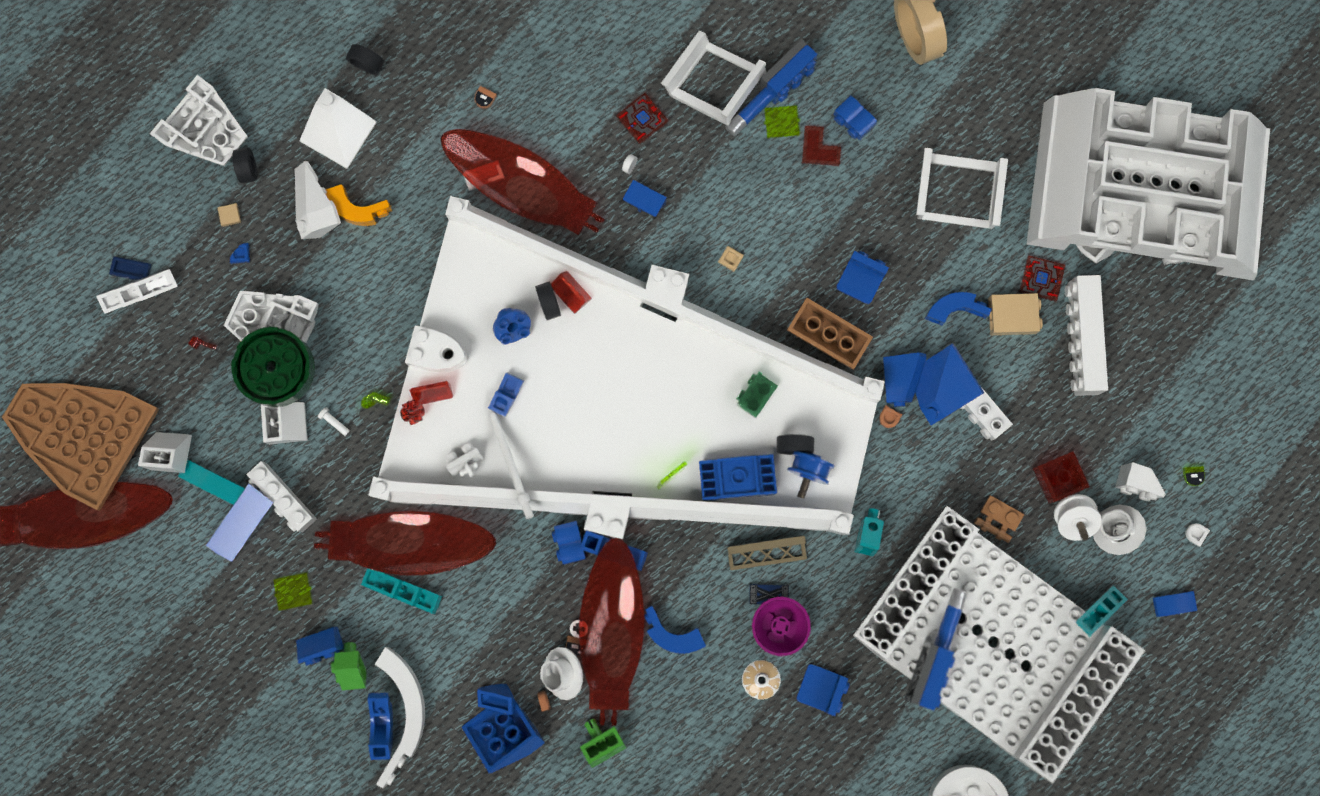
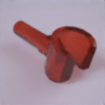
M192 337L188 343L195 349H198L200 344L207 348L217 349V345L207 343L198 337Z

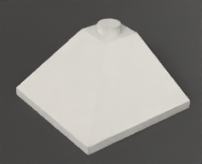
M325 88L313 107L300 142L348 169L377 122Z

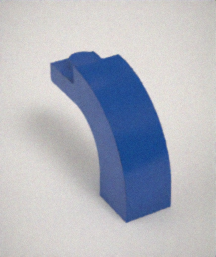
M653 606L645 609L647 612L644 614L648 625H653V628L648 629L647 632L652 640L663 649L673 653H691L706 647L698 628L681 635L672 634L664 629Z

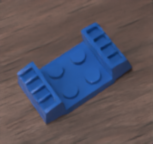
M773 454L699 461L702 499L705 502L719 501V499L757 495L761 497L777 494Z

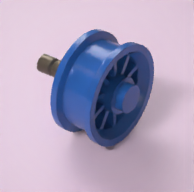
M793 452L795 458L792 467H788L787 470L803 478L797 497L805 499L810 481L828 485L829 481L827 478L830 469H834L835 465L813 453L808 455L802 452Z

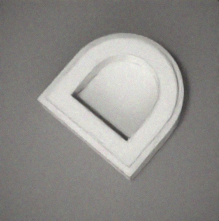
M1195 523L1187 527L1185 534L1190 542L1200 547L1210 530L1201 524Z

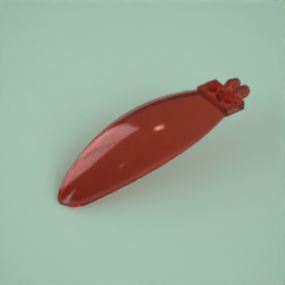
M454 129L442 134L441 145L452 164L474 187L501 207L536 222L562 226L578 236L584 227L595 233L598 232L599 229L596 226L587 223L590 216L598 222H604V218L593 213L597 202L579 193L576 187L557 168L534 152L508 140L471 130Z
M117 482L103 507L98 511L68 496L61 490H56L35 497L20 505L0 506V546L19 545L22 543L47 549H80L106 544L126 537L156 521L170 508L173 498L169 492L154 485Z
M399 511L377 514L353 522L331 521L330 532H315V536L318 538H329V544H314L315 549L328 550V560L350 561L370 570L393 575L422 576L447 572L474 563L492 552L496 546V539L492 533L482 526L464 519L433 512Z
M619 538L610 539L599 552L585 586L579 617L580 655L585 677L590 688L589 709L600 710L599 724L603 726L605 723V710H612L611 723L612 726H616L617 710H628L629 687L639 663L644 636V603L638 571L631 551L626 543Z

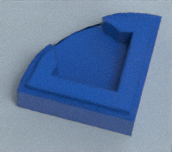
M249 243L241 244L231 254V264L250 262Z

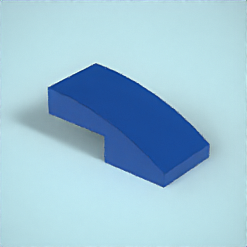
M508 372L505 373L488 409L506 417L524 380Z
M1194 591L1153 597L1156 617L1198 611Z

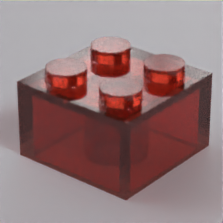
M1074 451L1033 468L1048 504L1090 487Z

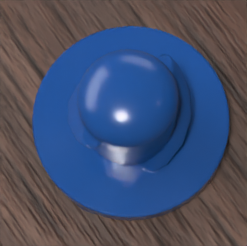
M502 309L493 324V333L504 345L516 342L530 334L531 320L523 310Z

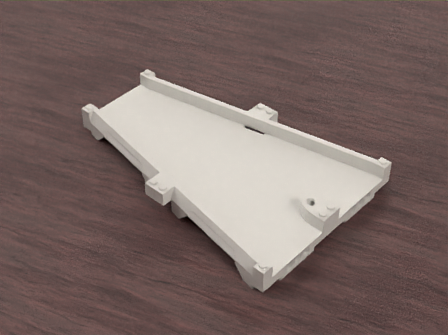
M450 196L445 214L449 221L421 323L420 326L415 325L405 359V363L409 367L378 478L373 477L368 496L403 504H440L523 510L517 501L518 495L489 416L494 411L488 409L505 373L508 372L524 380V383L507 416L504 417L498 413L497 415L523 488L530 498L529 504L532 511L586 515L587 519L584 530L622 540L629 517L647 520L669 519L776 526L828 531L844 536L849 534L853 520L852 508L877 403L881 400L885 381L869 377L861 379L684 300L689 281L688 273L651 265L648 281L645 283L472 206L469 200ZM550 281L561 316L546 320L535 286ZM643 303L676 317V322L642 308ZM505 308L523 310L531 320L530 334L516 342L507 345L502 344L493 333V324L497 319L498 313ZM452 350L454 352L453 357L445 359L444 354ZM798 434L814 437L813 454L819 455L821 459L835 465L834 469H830L827 478L829 481L828 485L810 481L805 499L797 497L803 478L787 470L788 467H792L794 455L776 452L777 437L780 435ZM471 443L474 448L478 449L484 460L478 462V467L472 470L473 477H470L468 473L462 477L460 474L452 477L446 467L445 456L455 452L459 458L464 455L461 448ZM773 454L777 494L761 497L757 495L719 499V501H703L699 461ZM594 492L629 494L632 495V497L595 495Z

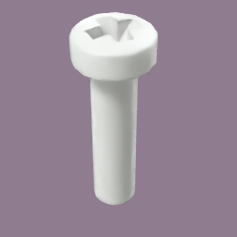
M327 407L318 414L320 420L324 418L344 436L350 432L348 428L329 413Z

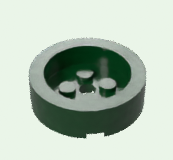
M278 327L260 328L245 336L236 347L237 350L231 362L232 377L239 391L248 399L267 407H283L299 400L310 388L315 374L314 357L308 345L292 332ZM270 361L276 362L274 371L267 370V364Z

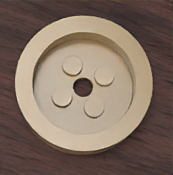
M894 0L897 26L907 51L913 60L921 65L943 57V53L947 51V35L941 11L937 12L933 4L936 0Z

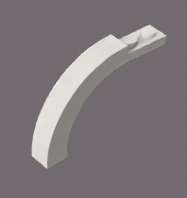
M390 647L384 648L375 665L384 670L399 688L405 704L406 723L402 740L376 783L381 788L393 783L396 778L395 770L397 767L401 768L407 759L404 756L405 754L410 758L414 756L419 746L425 723V703L418 679L407 662Z

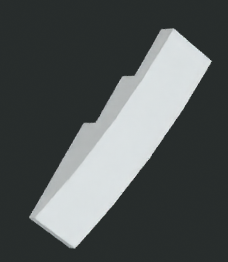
M170 269L99 294L96 297L104 314L178 286Z

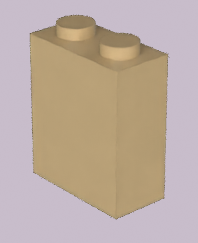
M1038 293L991 295L988 298V305L991 308L989 315L990 336L1037 334L1042 329V318H1039L1041 300L1038 299Z

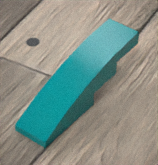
M188 459L185 473H179L178 477L233 505L245 490L243 486Z
M371 567L367 568L361 582L362 586L431 614H436L443 597Z
M1112 586L1075 623L1090 637L1128 599L1117 588Z

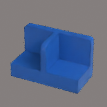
M633 180L623 197V201L638 208L639 212L644 211L656 217L661 207L663 208L666 204L667 197Z

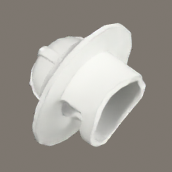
M1119 504L1110 506L1100 512L1102 523L1093 537L1102 550L1109 554L1123 555L1134 551L1141 545L1145 539L1147 529L1145 520L1139 511L1131 506Z
M557 647L551 650L541 667V680L547 689L559 699L570 700L576 697L581 690L583 674L580 661L567 648Z

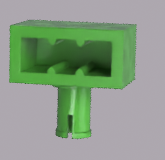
M347 642L344 644V652L335 653L334 661L331 662V671L335 673L336 683L340 684L342 691L366 688L367 673L359 650L356 651L355 643Z
M596 719L590 720L593 728L589 722L584 724L592 740L580 746L592 768L626 749L616 728L613 727L602 733Z

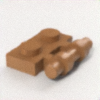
M989 495L980 511L986 515L985 520L977 517L974 524L979 526L982 531H988L995 535L996 539L1009 543L1012 536L1006 533L1007 529L1016 531L1024 514ZM995 520L1002 524L1000 529L991 525V521Z

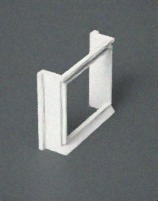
M699 30L661 84L665 86L669 95L674 99L729 126L735 113L763 74H766V62L759 59L755 65L709 43L706 34ZM706 51L750 71L723 111L679 89Z
M925 148L916 211L917 219L988 229L1000 226L1008 159L1000 158L997 162L933 154V149ZM931 164L994 172L989 220L925 212Z

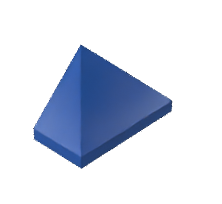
M496 684L477 689L478 707L509 715L514 714L513 694L507 684Z

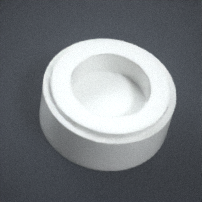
M632 154L627 156L622 166L623 172L627 174L632 172L638 160L636 156Z

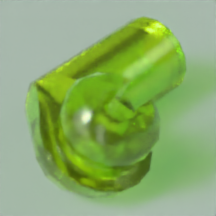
M372 392L362 398L361 406L364 409H368L377 403L388 406L390 397Z

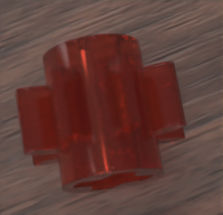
M414 399L402 404L403 408L400 410V415L403 421H409L410 425L423 421L422 417L425 414V410L421 403H416Z

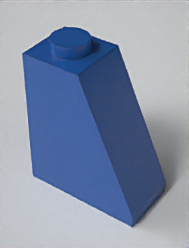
M918 352L883 357L887 403L894 404V407H904L905 403L912 402L927 358L926 354Z

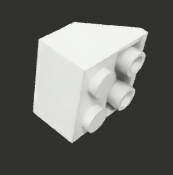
M294 402L283 407L261 405L264 443L270 445L308 441L304 402Z
M156 432L141 447L138 466L154 471L185 473L192 435Z
M1133 462L1121 465L1115 486L1120 489V493L1126 495L1137 494L1139 495L1138 498L1144 501L1157 500V498L1165 496V492L1152 468Z

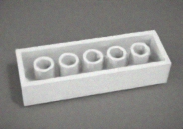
M1076 276L1065 286V296L1069 300V304L1066 305V314L1070 316V323L1067 325V332L1071 334V342L1068 344L1069 353H1072L1070 372H1073L1074 380H1071V390L1074 391L1075 396L1099 395L1108 391L1101 276Z

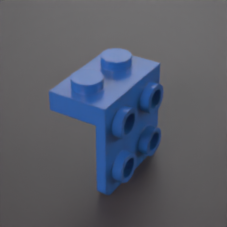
M854 251L836 288L838 291L865 304H870L889 267L885 266L886 263L881 260L868 258L869 255L862 251Z
M809 664L796 698L801 703L835 716L836 712L839 713L842 708L843 702L840 700L842 695L847 693L850 683L847 682L848 678Z

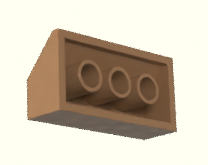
M806 298L787 331L853 370L873 336L809 298Z

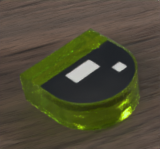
M1204 466L1184 467L1183 476L1185 482L1190 486L1201 485L1205 480Z

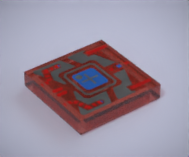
M646 93L642 94L616 115L617 119L639 145L669 122Z
M1028 255L1019 293H1038V298L1056 302L1066 265Z

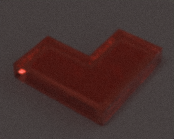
M804 127L803 164L840 165L841 147L822 145L824 127Z

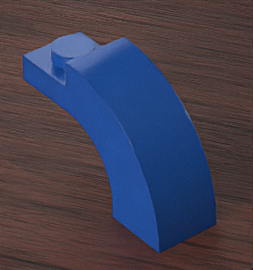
M956 292L939 299L929 309L924 319L942 326L946 322L948 315L955 311H966L986 319L990 315L991 308L987 307L986 303L974 302L976 294Z
M589 531L585 532L580 546L581 550L642 571L648 552Z
M368 693L367 700L370 712V739L368 746L370 759H391L393 709L392 702L389 700V693Z

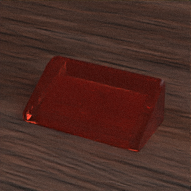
M568 271L560 273L551 283L554 292L574 314L592 299Z
M448 381L410 389L415 405L453 398L452 387Z

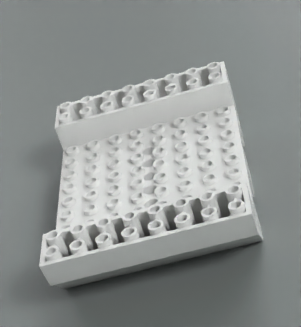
M1099 88L1081 90L1060 96L1054 95L1044 102L1027 245L1065 250L1070 244L1215 266L1216 275L1248 280L1256 278L1270 129L1266 128L1256 116L1250 112L1230 109L1222 118L1191 113L1192 103L1153 97L1146 106L1114 101L1115 91ZM1114 172H1120L1123 177L1122 180H1117L1113 175ZM1133 175H1139L1142 180L1141 183H1136L1133 180ZM1152 178H1158L1161 185L1155 186L1152 183ZM1171 181H1177L1180 188L1174 189L1171 186ZM1190 184H1196L1199 191H1192Z
M946 506L856 631L854 637L875 655L911 680L924 642L934 645L953 589L966 592L968 595L962 610L966 620L962 624H957L949 651L954 652L955 662L952 669H948L946 675L949 677L948 683L945 688H942L940 696H942L941 704L989 737L992 742L1053 783L1145 650L1112 626L1102 625L1089 637L1075 623L1086 611L977 533L979 531L977 527ZM976 624H979L982 628V632L978 636L972 633V627ZM992 636L998 639V645L994 648L988 644V640ZM1008 648L1014 651V657L1010 660L1006 659L1004 655L1005 650ZM1025 660H1028L1031 664L1027 672L1021 669V663Z

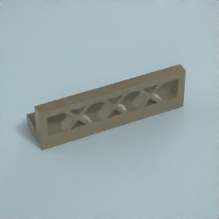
M805 536L727 547L730 571L807 559ZM801 544L802 556L794 557L788 553L792 546ZM787 546H789V548H788L787 550H784V549L782 548V547H787ZM774 548H779L784 552L781 559L775 560L769 556ZM770 549L768 553H765V552L763 551V550ZM754 551H760L766 555L761 562L756 563L750 559ZM746 552H751L749 556H746L744 554ZM740 553L746 558L742 565H733V554ZM786 554L791 557L783 559L786 556ZM768 557L772 561H765V559ZM748 560L752 562L751 564H745Z

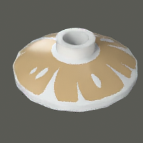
M757 660L750 663L742 675V685L745 691L756 699L772 697L778 691L781 683L778 669L771 662L765 660ZM761 676L765 677L763 684L758 682V678Z

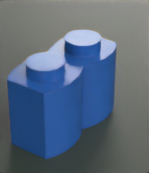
M851 95L834 111V120L840 126L844 125L847 127L848 134L854 139L857 137L861 140L877 124L874 116L864 109Z
M578 521L554 526L555 531H552L554 543L558 542L559 550H556L558 561H562L563 565L587 559L585 551L580 549L582 537Z

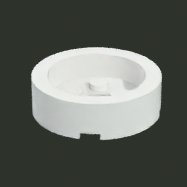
M957 765L945 770L934 780L928 796L1009 795L1001 781L990 772L974 765Z

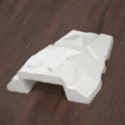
M197 75L185 89L188 92L167 120L161 119L150 134L167 147L225 166L232 158L233 150L239 149L248 137L213 86Z
M240 291L224 326L240 341L257 329L278 327L292 332L307 343L315 325L314 318L319 304L300 295L286 296L283 294L273 295L262 292ZM270 361L267 364L274 369L276 368L275 361Z

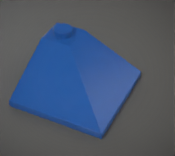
M954 344L949 345L925 361L915 391L920 409L930 425L935 424L985 393Z
M514 697L513 715L485 708L462 726L463 731L489 773L530 755L545 743Z

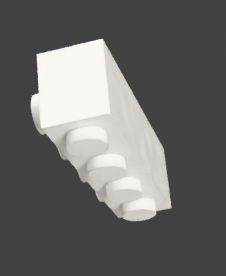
M986 392L960 408L962 410L965 409L969 413V420L973 424L977 423L981 428V434L986 439L990 438L991 441L1013 425Z
M261 461L246 474L250 478L249 483L255 489L259 488L263 495L273 502L275 506L274 511L280 517L284 516L288 520L287 525L294 532L296 530L304 532L317 520L267 463Z

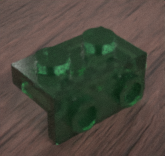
M760 371L757 375L753 373L747 382L750 385L746 391L742 389L736 398L739 401L737 406L754 418H757L778 387V385L764 377Z

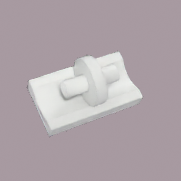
M471 443L461 448L464 452V455L458 458L455 452L445 456L446 467L452 477L460 474L462 477L467 473L470 477H473L472 470L478 467V462L484 460L478 449L474 448Z

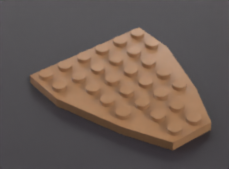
M66 383L22 384L2 418L24 451L63 493L100 511L159 409L124 391Z

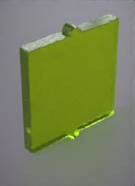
M797 105L764 108V125H766L767 138L800 136V119L798 118Z
M684 461L664 477L657 485L658 490L681 473L687 463Z
M307 573L273 579L274 597L277 599L278 611L312 604L310 593L312 588L309 586Z

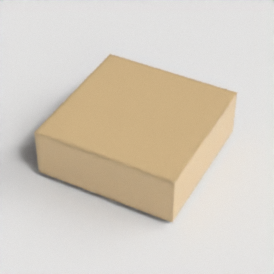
M236 203L218 207L222 227L241 223Z
M727 246L718 263L735 272L744 255Z

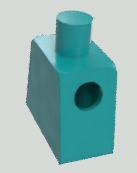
M870 508L867 517L862 519L854 552L873 557L879 551L884 521L879 520V510Z

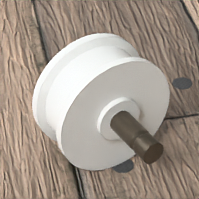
M1086 495L1068 496L1062 499L1054 509V518L1059 532L1070 540H1087L1099 530L1102 523L1095 501Z

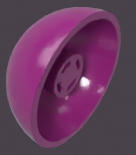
M775 597L765 601L756 610L752 620V632L757 644L764 651L775 656H788L796 653L806 644L810 635L811 623L807 611L800 603L791 598Z

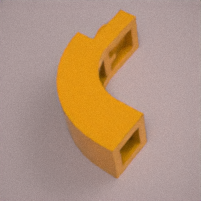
M342 184L326 189L327 198L329 201L334 202L338 215L348 223L358 226L377 224L376 216L383 218L389 215L388 212L392 211L388 200L367 207L353 205L350 203L346 189Z

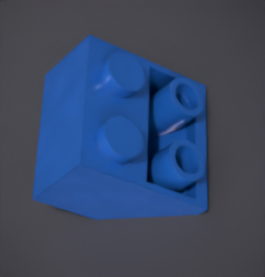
M332 627L296 640L298 663H305L306 666L322 661L321 657L323 656L325 659L334 657L335 653H339L340 650L344 649L338 627Z

